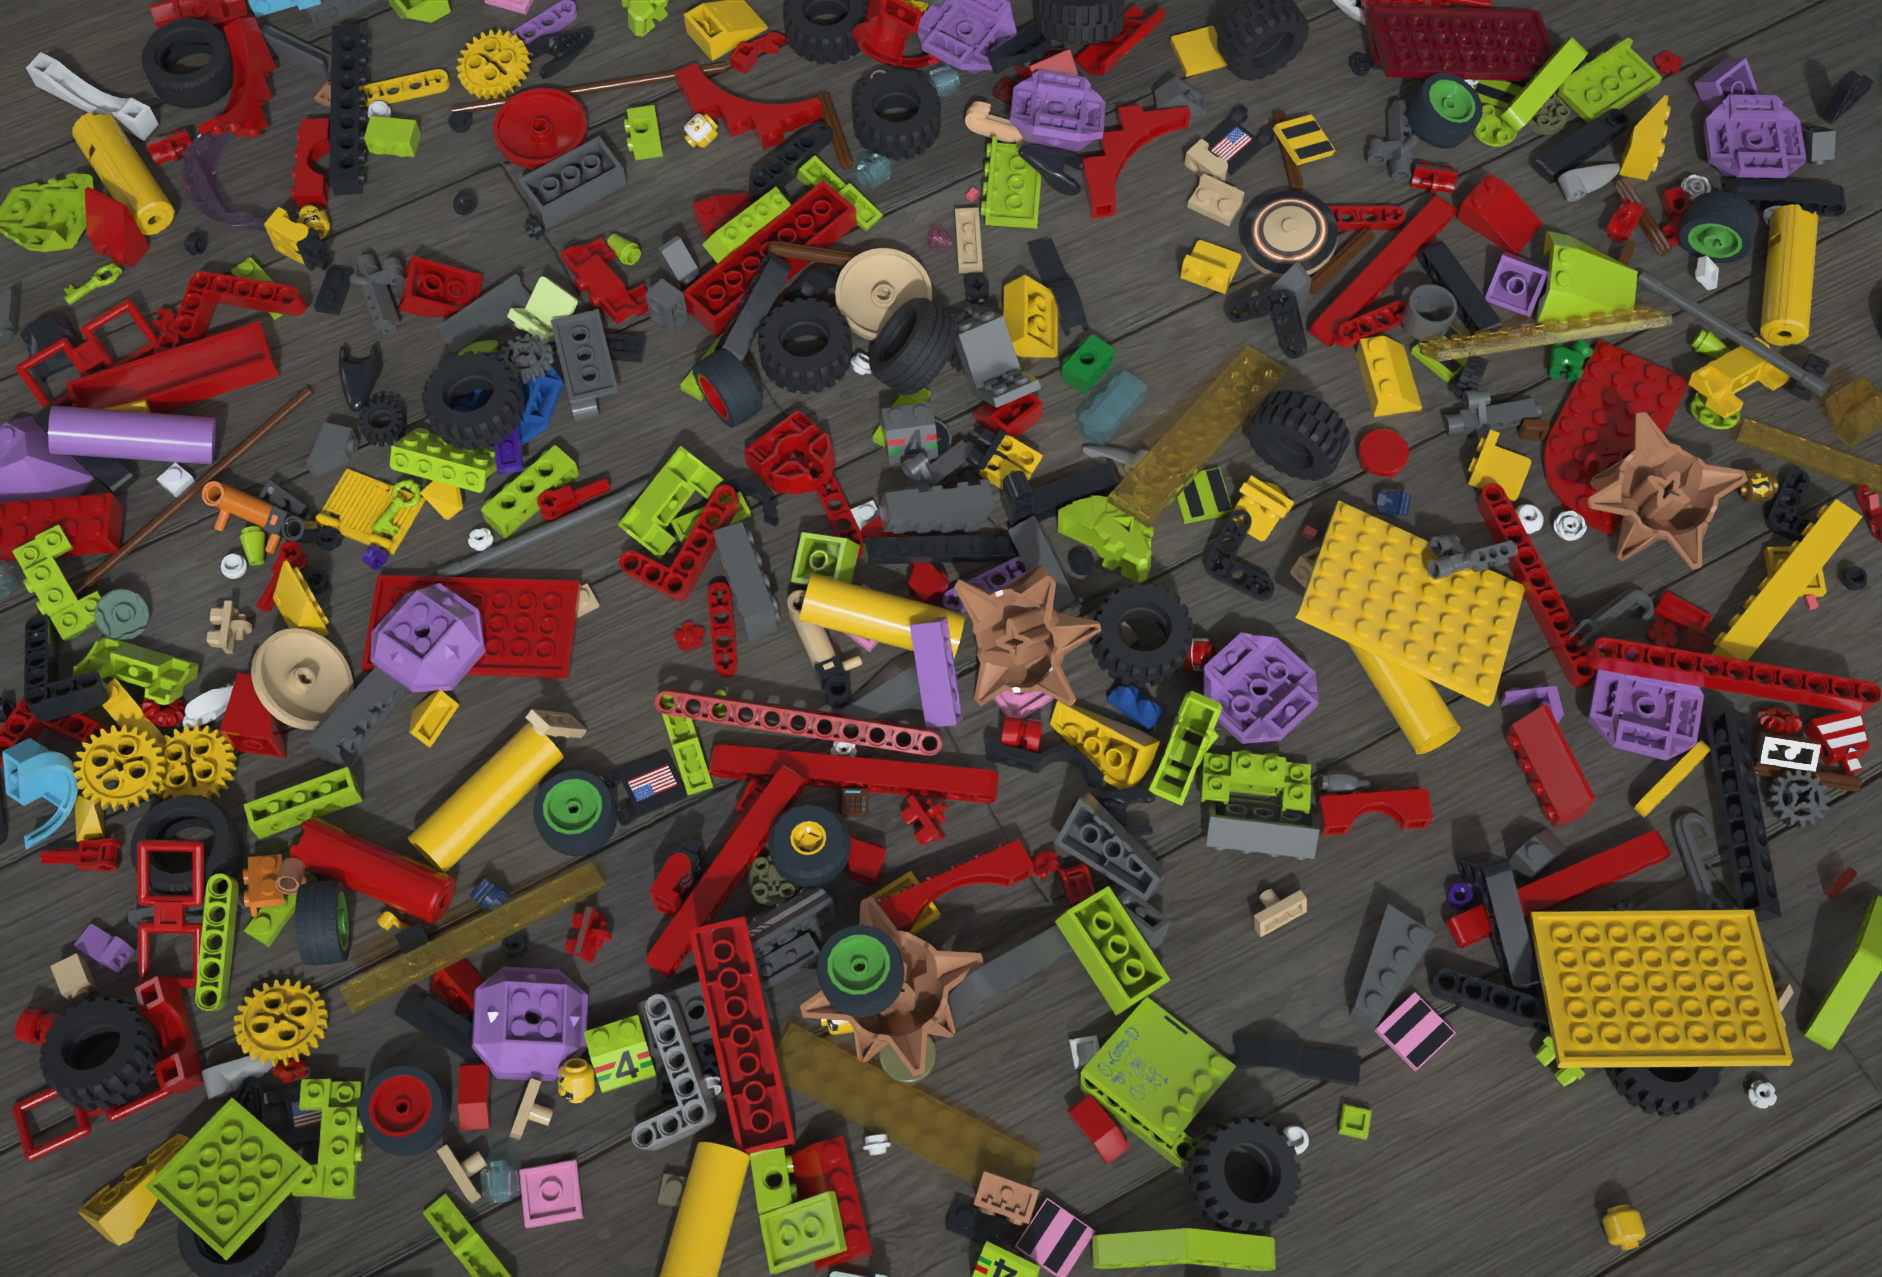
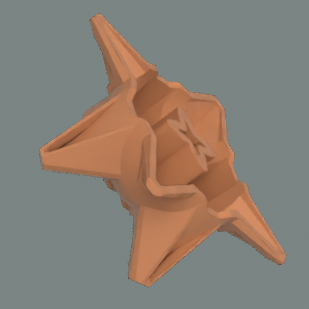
M1646 412L1635 414L1634 451L1626 458L1591 479L1590 484L1592 488L1599 492L1589 497L1587 502L1591 509L1623 516L1616 557L1621 561H1625L1656 541L1662 540L1668 541L1693 570L1702 567V540L1709 522L1718 507V500L1747 482L1748 479L1744 470L1707 465L1699 457H1695L1682 450L1679 445L1670 443Z
M1042 565L1035 566L994 593L987 592L961 579H958L954 587L973 621V633L976 635L978 646L977 657L980 661L974 700L980 706L985 705L1006 690L1013 693L1041 691L1068 706H1072L1076 701V697L1061 665L1066 654L1101 632V626L1099 621L1058 613L1054 609L1053 601L1056 579L1052 575H1047V569Z
M873 897L863 899L860 905L859 925H868L880 929L895 942L901 953L905 976L899 996L889 1008H886L881 1013L870 1017H853L837 1010L830 1004L821 990L800 1005L803 1018L848 1021L854 1028L857 1060L866 1063L889 1044L913 1076H919L925 1073L927 1034L950 1038L953 1037L956 1031L948 1004V992L972 972L984 965L981 953L937 951L930 943L908 932L898 931Z

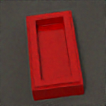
M1665 590L1654 609V615L1672 625H1676V627L1687 632L1690 626L1704 631L1712 618L1711 614ZM1691 627V628L1689 629V631H1688V633H1689L1690 630L1693 629V630H1695V631H1697V632H1699V633L1702 634V632H1700V631H1698V630H1696V629H1694V628H1692V627Z

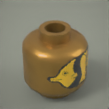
M1757 469L1746 471L1748 481L1736 488L1740 497L1743 496L1747 503L1752 504L1771 500L1774 493L1778 491V482L1776 476L1773 473L1771 474L1769 470Z

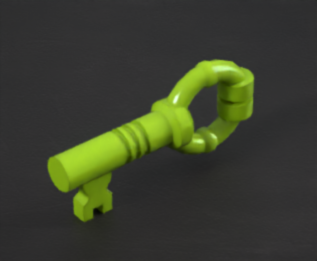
M115 263L100 267L91 277V280L80 288L75 289L72 285H69L68 289H63L67 294L64 297L65 301L72 305L97 287L101 288L102 286L114 283L121 275L122 270ZM106 271H110L113 274L106 280L100 278Z
M412 479L403 480L395 484L391 492L392 504L372 526V530L377 534H380L382 530L389 531V534L394 537L396 535L394 531L399 532L400 529L392 526L390 521L400 509L412 507L419 502L421 498L420 485ZM403 486L415 494L409 502H405L401 497H398V491Z

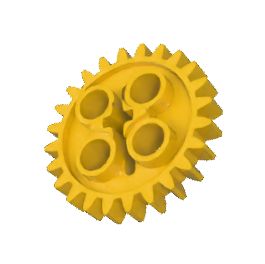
M499 29L495 35L490 30L489 36H485L482 32L481 39L478 40L476 37H473V44L466 43L468 50L460 51L464 58L457 59L460 64L456 67L459 72L457 76L463 87L471 95L475 94L478 99L482 95L485 100H488L491 95L494 99L498 98V94L506 97V91L508 90L514 93L513 86L521 87L522 85L519 80L527 79L523 72L530 71L527 64L531 63L528 57L529 52L523 41L519 40L516 34L512 36L510 31L504 34ZM480 55H484L485 57H487V59H488L491 63H488V62L486 61V59H485L484 57L480 56ZM499 66L502 72H505L507 75L502 74L497 67Z
M196 724L193 731H191L185 725L184 733L180 734L177 729H174L173 738L165 735L166 743H157V747H161L163 751L159 756L165 757L166 760L165 764L160 765L165 768L166 774L158 775L163 779V784L154 785L157 788L158 796H163L164 800L183 795H198L211 799L210 796L214 794L220 798L221 795L218 790L220 788L228 790L229 787L225 781L234 780L229 771L237 770L235 764L232 763L237 760L235 754L232 753L235 749L231 744H228L227 740L217 729L212 732V729L206 725L202 731L201 727ZM189 746H191V749H190L191 752H190V754H189V752H188V747H189ZM209 748L206 753L200 755L203 749ZM182 754L178 760L173 761L177 755ZM207 772H212L209 777L203 779ZM185 778L181 784L176 785L178 780ZM196 778L197 785L194 787V780Z
M112 725L111 733L107 734L102 728L100 729L101 737L97 738L93 734L90 735L93 741L92 744L82 743L86 751L76 753L82 761L73 763L74 767L79 770L73 773L76 779L80 780L76 784L79 789H84L82 792L85 798L92 796L90 801L93 805L101 800V807L104 810L111 804L113 810L117 811L119 805L123 804L125 810L128 811L129 803L133 802L135 806L140 807V798L150 801L147 793L149 791L158 793L154 784H163V779L158 775L166 774L165 768L160 766L165 764L166 760L165 757L159 756L163 753L162 748H154L157 745L156 739L148 740L149 734L147 731L139 736L138 727H134L130 733L126 725H123L119 732ZM128 746L134 747V751L130 755L121 754L123 748ZM143 757V760L138 761V758ZM99 758L108 759L107 764L104 766H95V762ZM121 764L124 770L119 772L116 766ZM138 769L145 770V774L141 778L132 777L134 771ZM98 775H103L100 779H97ZM110 781L119 782L117 788L113 790L106 789V785Z
M287 979L284 986H280L278 980H275L274 987L271 988L264 983V991L260 992L253 989L255 997L252 999L245 996L244 1001L247 1006L237 1007L240 1015L234 1016L236 1026L233 1027L235 1035H237V1043L241 1045L244 1054L249 1052L251 1060L259 1057L262 1065L268 1059H271L272 1065L276 1066L278 1060L283 1059V1063L286 1066L291 1057L296 1062H299L300 1053L309 1056L308 1047L318 1048L317 1039L325 1038L324 1031L322 1030L328 1028L327 1020H325L328 1018L325 1002L320 1000L318 991L312 993L310 985L302 989L301 981L291 986L290 980ZM279 1004L278 1007L269 1009L270 1006ZM299 1012H306L302 1016H295ZM268 1028L262 1033H257L259 1029ZM287 1036H294L290 1040H283Z

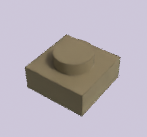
M664 1174L658 1204L679 1208L688 1178Z

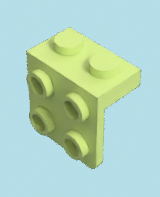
M540 277L526 308H511L507 317L515 322L514 325L517 328L532 334V339L535 335H539L540 341L546 339L547 342H555L551 320L571 316L578 301L577 298L549 278Z

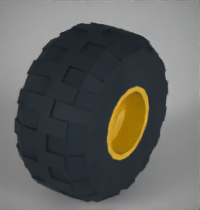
M808 802L794 805L777 817L770 829L768 849L775 869L787 881L803 887L820 886L832 881L843 871L850 856L851 842L848 828L835 810L820 803Z

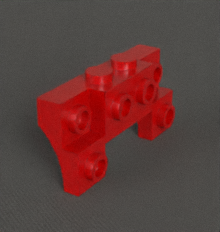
M602 237L586 245L570 246L560 253L562 262L576 277L574 283L581 292L585 291L593 307H599L616 324L621 323L634 313L639 317L649 310L645 295L647 293L645 285L641 284L626 292L623 282L608 267L607 263L615 259L616 254L604 243Z

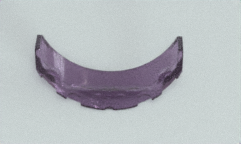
M198 130L199 134L184 152L183 170H181L183 186L189 194L191 202L204 215L219 223L267 232L264 223L271 215L255 218L247 211L233 213L223 202L217 188L216 171L223 150L235 136V133L229 134L226 131L224 134L212 137L211 134L201 135Z

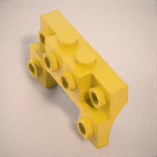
M1754 338L1755 340L1770 348L1769 344H1767L1760 338ZM1740 346L1733 351L1726 352L1722 357L1710 361L1706 366L1693 372L1688 385L1706 396L1705 406L1725 419L1742 408L1743 401L1737 398L1734 393L1757 380L1774 391L1789 382L1791 376Z

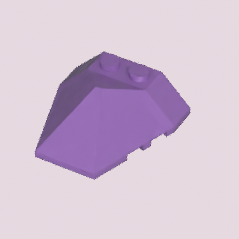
M32 416L5 422L0 428V503L81 496L94 481V477L72 456L50 454L48 434L36 424Z

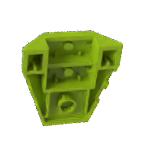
M72 173L66 175L67 179L57 181L55 178L48 179L47 184L39 185L35 182L12 188L0 206V233L29 251L49 252L72 249L79 242V238L86 228L85 189L87 186L94 189L92 176L90 174Z
M1546 232L1544 255L1550 256L1546 294L1539 299L1537 323L1564 327L1569 324H1588L1593 321L1603 320L1604 322L1628 319L1634 316L1638 271L1570 235Z

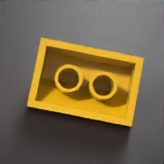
M1026 275L1005 285L1004 319L1016 355L1019 357H1057L1058 308L1051 291Z
M1386 336L1360 339L1356 358L1373 417L1421 410L1422 405L1404 345Z

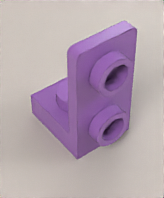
M1542 684L1534 686L1532 689L1511 688L1504 692L1500 700L1501 707L1540 702V707L1548 704L1557 724H1559L1564 716L1557 686L1547 687V685Z
M93 924L86 928L74 944L78 950L117 974L135 952L125 941L117 936L109 935Z

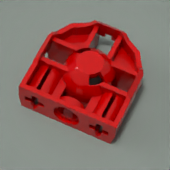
M796 410L744 449L748 468L779 494L797 495L804 492H814L831 479L836 465L835 453L829 435L827 433L822 434L816 424L799 410ZM781 437L780 440L774 445L776 439ZM795 453H804V457H796ZM813 468L820 473L819 479L812 478L810 471Z

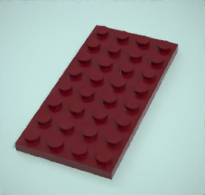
M1368 4L1365 11L1385 77L1428 78L1436 73H1447L1456 75L1464 80L1529 82L1554 54L1541 14L1535 10Z

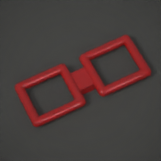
M126 299L81 327V332L87 341L80 346L74 348L67 338H61L16 365L17 373L42 408L51 401L28 370L61 350H64L82 377L91 375V370L104 363L107 369L144 358L153 353L159 338L132 300ZM128 311L150 343L115 363L93 331ZM69 392L53 402L57 406H66L71 403Z
M140 840L137 843L138 903L145 906H154V922H141L138 925V983L141 985L156 977L150 976V933L193 934V977L165 978L177 980L180 988H196L203 924L186 923V906L199 907L204 903V844L201 841ZM149 851L192 852V895L149 894Z
M160 1050V1055H159V1057H156V1059L158 1060V1063H159L160 1060L162 1059L161 1050ZM52 1087L14 1104L12 1107L25 1159L32 1162L89 1135L92 1131L89 1119L104 1112L109 1122H116L170 1096L172 1092L161 1091V1088L119 1108L116 1107V1104H112V1108L105 1110L97 1107L95 1111H87L83 1107H73L78 1127L35 1147L25 1111L59 1096Z

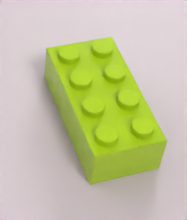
M1109 886L1069 909L1055 921L1116 1016L1170 981V978Z

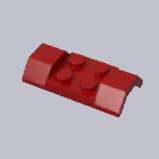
M167 0L149 5L157 30L170 22L181 19H198L222 29L238 18L250 17L245 0Z
M1137 5L1130 6L1124 12V27L1121 32L1108 41H1101L1096 44L1090 43L1074 57L1075 62L1087 74L1104 76L1118 63L1120 56L1129 53L1130 48L1143 40L1145 35L1148 36L1162 23L1165 14L1164 7H1160L1152 15H1146Z

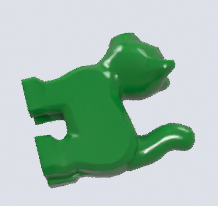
M1556 335L1549 357V377L1560 380V371L1563 370L1568 372V382L1577 383L1583 373L1581 368L1583 367L1584 359L1592 355L1593 349L1588 345L1587 341L1582 339V335L1578 336L1572 346V350L1561 347L1563 338L1561 335Z

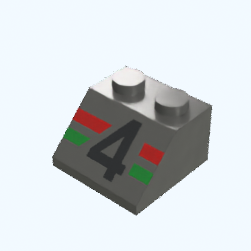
M931 402L881 409L880 426L889 467L901 465L907 459H913L919 453H923L929 461L938 459L936 424Z

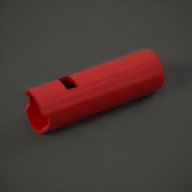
M316 816L310 817L302 824L301 827L305 833L299 845L291 846L290 858L301 860L307 870L323 877H332L335 881H342L347 888L429 924L439 921L448 910L454 897L456 882L453 876L360 835H350L348 830Z

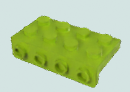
M1630 37L1624 41L1616 42L1607 52L1602 51L1593 61L1582 64L1577 71L1570 74L1561 84L1557 95L1587 123L1600 117L1610 109L1620 110L1661 82L1662 77L1630 48L1633 43Z
M997 136L992 137V143H987V157L990 158V162L985 164V177H989L988 182L984 181L983 196H987V201H982L981 215L985 216V225L1037 229L1041 175L1019 156L1018 150L1023 144L997 143Z
M424 428L414 429L391 445L390 467L393 470L478 493L485 490L487 477L497 470L494 447L490 446V448L486 449L477 447L476 450H467L466 447L458 449L453 447L452 444L445 443L440 436L430 433L429 430Z

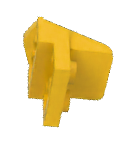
M1251 475L1247 483H1244L1239 490L1243 496L1233 512L1236 510L1247 511L1252 519V526L1248 534L1259 541H1265L1279 520L1286 518L1295 503L1288 499L1277 485L1262 482ZM1241 517L1239 520L1234 519L1238 528L1241 525H1247L1244 517Z

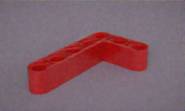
M199 271L193 274L189 280L174 321V330L187 343L203 339L216 303L290 316L302 315L306 311L308 304L298 290L290 285Z
M721 485L715 489L670 569L635 551H627L623 553L619 560V565L623 572L630 579L674 601L681 602L686 600L716 550L713 531L729 526L740 507V499L735 490L729 485ZM729 495L732 496L730 502L725 504L721 503L724 497ZM715 517L720 518L716 525H709L711 519ZM707 539L705 546L697 547V543L700 540ZM633 561H638V566L635 569H628ZM695 561L691 569H684L687 562ZM660 572L657 580L650 581L653 573ZM676 583H682L679 591L672 592V587Z
M23 697L0 728V765L4 767L2 751L29 738L35 741L44 728L83 747V742L93 743L90 737L91 734L99 738L101 737L100 729L103 728L107 734L111 733V729L79 713L61 717L56 722V719L39 722L25 704ZM83 727L80 732L76 733L79 728ZM125 747L127 750L122 755H130L134 751V747Z

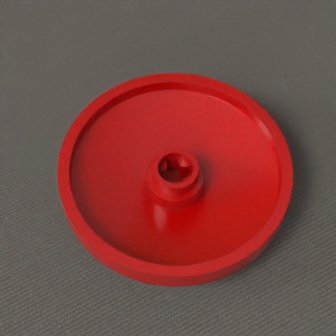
M551 88L530 89L513 96L499 109L493 123L494 138L501 154L513 164L528 169H538L583 145L588 132L585 112L579 102L569 94Z

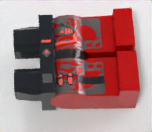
M687 837L682 847L674 845L671 850V856L649 891L655 910L672 918L682 907L681 901L685 893L694 887L695 879L700 880L703 874L701 863L705 855L701 851V842Z

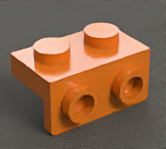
M282 854L248 857V868L243 869L244 885L249 884V891H244L245 907H250L252 916H258L257 908L285 905L284 893L278 891L275 886L283 861Z

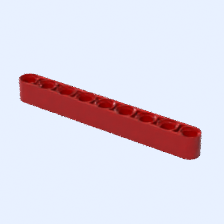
M1436 195L1312 325L1309 334L1330 348L1335 343L1334 332L1338 327L1347 321L1361 316L1417 257L1418 251L1427 247L1447 226L1456 214L1457 208Z
M1489 483L1484 486L1478 498V510L1496 544L1510 541L1509 539L1517 542L1515 543L1518 549L1517 555L1508 558L1510 563L1507 565L1515 581L1522 584L1525 588L1523 596L1566 679L1573 687L1584 688L1589 684L1597 669L1592 668L1586 662L1585 656L1588 648L1586 644L1583 646L1577 645L1582 640L1579 634L1570 637V632L1576 625L1505 490L1499 484ZM1498 518H1502L1506 522L1500 521ZM1520 560L1527 562L1528 565L1523 564ZM1531 582H1536L1539 586H1535ZM1543 603L1548 604L1551 608L1545 607ZM1554 625L1561 627L1563 630H1558ZM1565 647L1573 649L1574 653L1569 652ZM1577 670L1584 671L1586 675L1580 674Z
M786 764L777 771L653 946L645 961L647 965L666 978H671L693 949L689 929L706 926L712 922L768 842L772 824L775 823L781 813L795 804L808 783L807 777Z
M1654 830L1519 888L1517 893L1524 920H1529L1531 912L1550 911L1660 863L1670 857L1672 853L1659 831ZM1484 904L1459 914L1445 923L1458 949L1465 948L1492 936Z

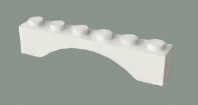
M42 52L26 67L37 87L91 114L106 115V112L112 114L122 130L142 140H145L159 125L149 106L133 98H118L96 89L68 70L59 61Z

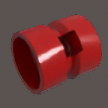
M1006 715L1001 744L1015 748L1020 747L1023 750L1038 753L1043 721L1028 719L1026 722H1023L1021 717Z
M32 1005L27 1006L17 1020L15 1037L18 1041L31 1045L38 1044L41 1047L42 1043H46L44 1037L48 1029H52L55 1026L54 1021L59 1016L63 1017L64 1015L56 1012L48 1013L46 1009Z

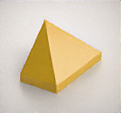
M432 481L420 492L444 519L450 520L463 509L460 487Z
M435 691L412 710L409 733L431 748L459 707V704L443 691Z
M83 791L77 792L75 801L76 841L79 843L80 840L105 838L104 809L101 807V800L93 805L90 801L92 796L85 798L82 794Z

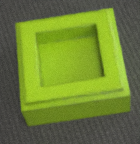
M1343 1104L1338 1134L1366 1140L1368 1138L1372 1110Z

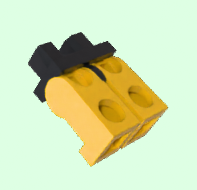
M278 207L264 223L275 250L305 265L307 269L313 271L317 266L325 271L333 262L331 255L326 253L327 244L320 239L317 230L312 227L308 230L304 224L290 221L287 211Z
M984 428L976 442L987 448L986 453L973 446L965 459L976 468L973 474L978 477L981 476L983 479H989L991 484L996 485L1001 490H1003L1004 478L1015 471H1023L1027 480H1029L1043 455L1013 437L1006 435L1007 433L1001 429L996 434Z

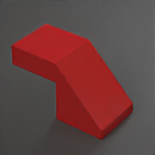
M485 1062L460 1064L458 1111L461 1130L490 1128L491 1120L488 1097L492 1086L490 1068Z
M1089 1093L1066 1110L1079 1132L1091 1141L1100 1158L1107 1165L1130 1148L1117 1125Z

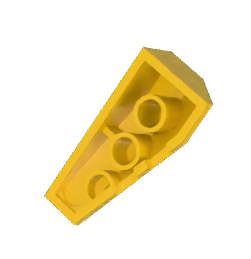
M1057 701L1050 725L1071 746H1075L1105 774L1104 780L1118 789L1137 786L1152 765L1160 743L1159 740L1136 728L1075 705L1068 706L1060 701Z
M178 1133L150 1153L146 1159V1164L134 1169L132 1167L124 1172V1180L114 1187H111L109 1184L103 1187L77 1212L108 1241L118 1246L130 1241L135 1236L136 1230L143 1225L158 1200L145 1186L191 1139Z

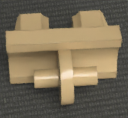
M224 601V607L211 608L210 621L213 625H221L220 630L208 631L207 643L210 647L222 648L226 654H234L236 640H243L244 634L252 632V624L246 621L245 614H239V610L233 607V601Z

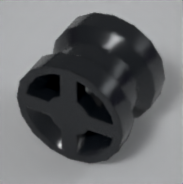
M982 275L969 277L965 284L966 300L972 305H983L989 299L988 279Z

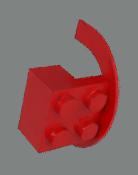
M870 0L865 22L856 25L852 29V38L861 51L883 64L898 68L918 69L940 62V59L930 54L920 58H902L907 37L916 34L918 31L922 11L901 0Z

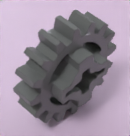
M526 334L525 339H521L518 335L516 336L517 341L508 340L509 347L501 348L503 354L498 357L510 365L517 380L522 379L524 384L527 383L528 379L536 382L538 375L544 378V370L551 371L552 369L550 363L554 362L551 346L548 345L546 339L540 341L539 335H535L533 339L530 338L529 334Z
M1800 769L1793 770L1792 774L1790 771L1784 772L1782 777L1775 778L1773 781L1777 786H1771L1768 789L1774 795L1767 798V801L1774 802L1775 806L1770 811L1779 812L1777 820L1787 819L1786 826H1792L1796 822L1797 828H1803L1805 824L1809 827L1815 824V820L1823 819L1824 816L1821 812L1829 810L1824 801L1829 800L1830 796L1823 795V791L1827 789V786H1819L1818 783L1821 778L1818 776L1812 779L1811 771H1806L1802 774ZM1791 782H1801L1803 786H1798L1796 783L1792 784ZM1802 793V794L1800 795L1799 800H1798L1800 803L1794 805V804L1797 802V799H1798V797H1799L1797 794ZM1799 811L1801 814H1806V816H1798L1793 813Z

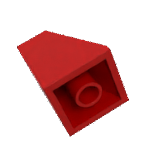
M248 672V674L237 673L219 731L227 742L233 746L234 751L286 758L287 750L282 721L274 717L261 703L253 686L251 672Z

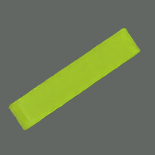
M1572 36L1569 37L1499 116L1515 132H1518L1580 64L1588 52Z
M221 873L211 876L206 886L195 995L197 1006L205 1011H219L224 1008L229 994L239 885L234 877ZM226 880L228 889L225 893L220 894L217 888L220 881ZM220 907H223L225 918L218 922L215 919V912ZM220 935L223 943L219 949L215 950L212 946V940L215 936ZM217 963L220 967V972L213 978L209 974V969L212 964ZM214 991L217 995V1001L214 1005L210 1006L206 998L209 992Z
M1081 1075L1079 1087L1085 1096L1089 1093L1104 1111L1179 1168L1189 1166L1190 1162L1186 1161L1185 1158H1181L1176 1150L1181 1146L1189 1150L1195 1149L1192 1146L1193 1139L1183 1132L1172 1146L1164 1140H1158L1154 1133L1144 1124L1133 1121L1130 1113L1119 1104L1114 1105L1110 1103L1108 1095L1098 1087L1088 1086L1085 1082L1086 1078Z

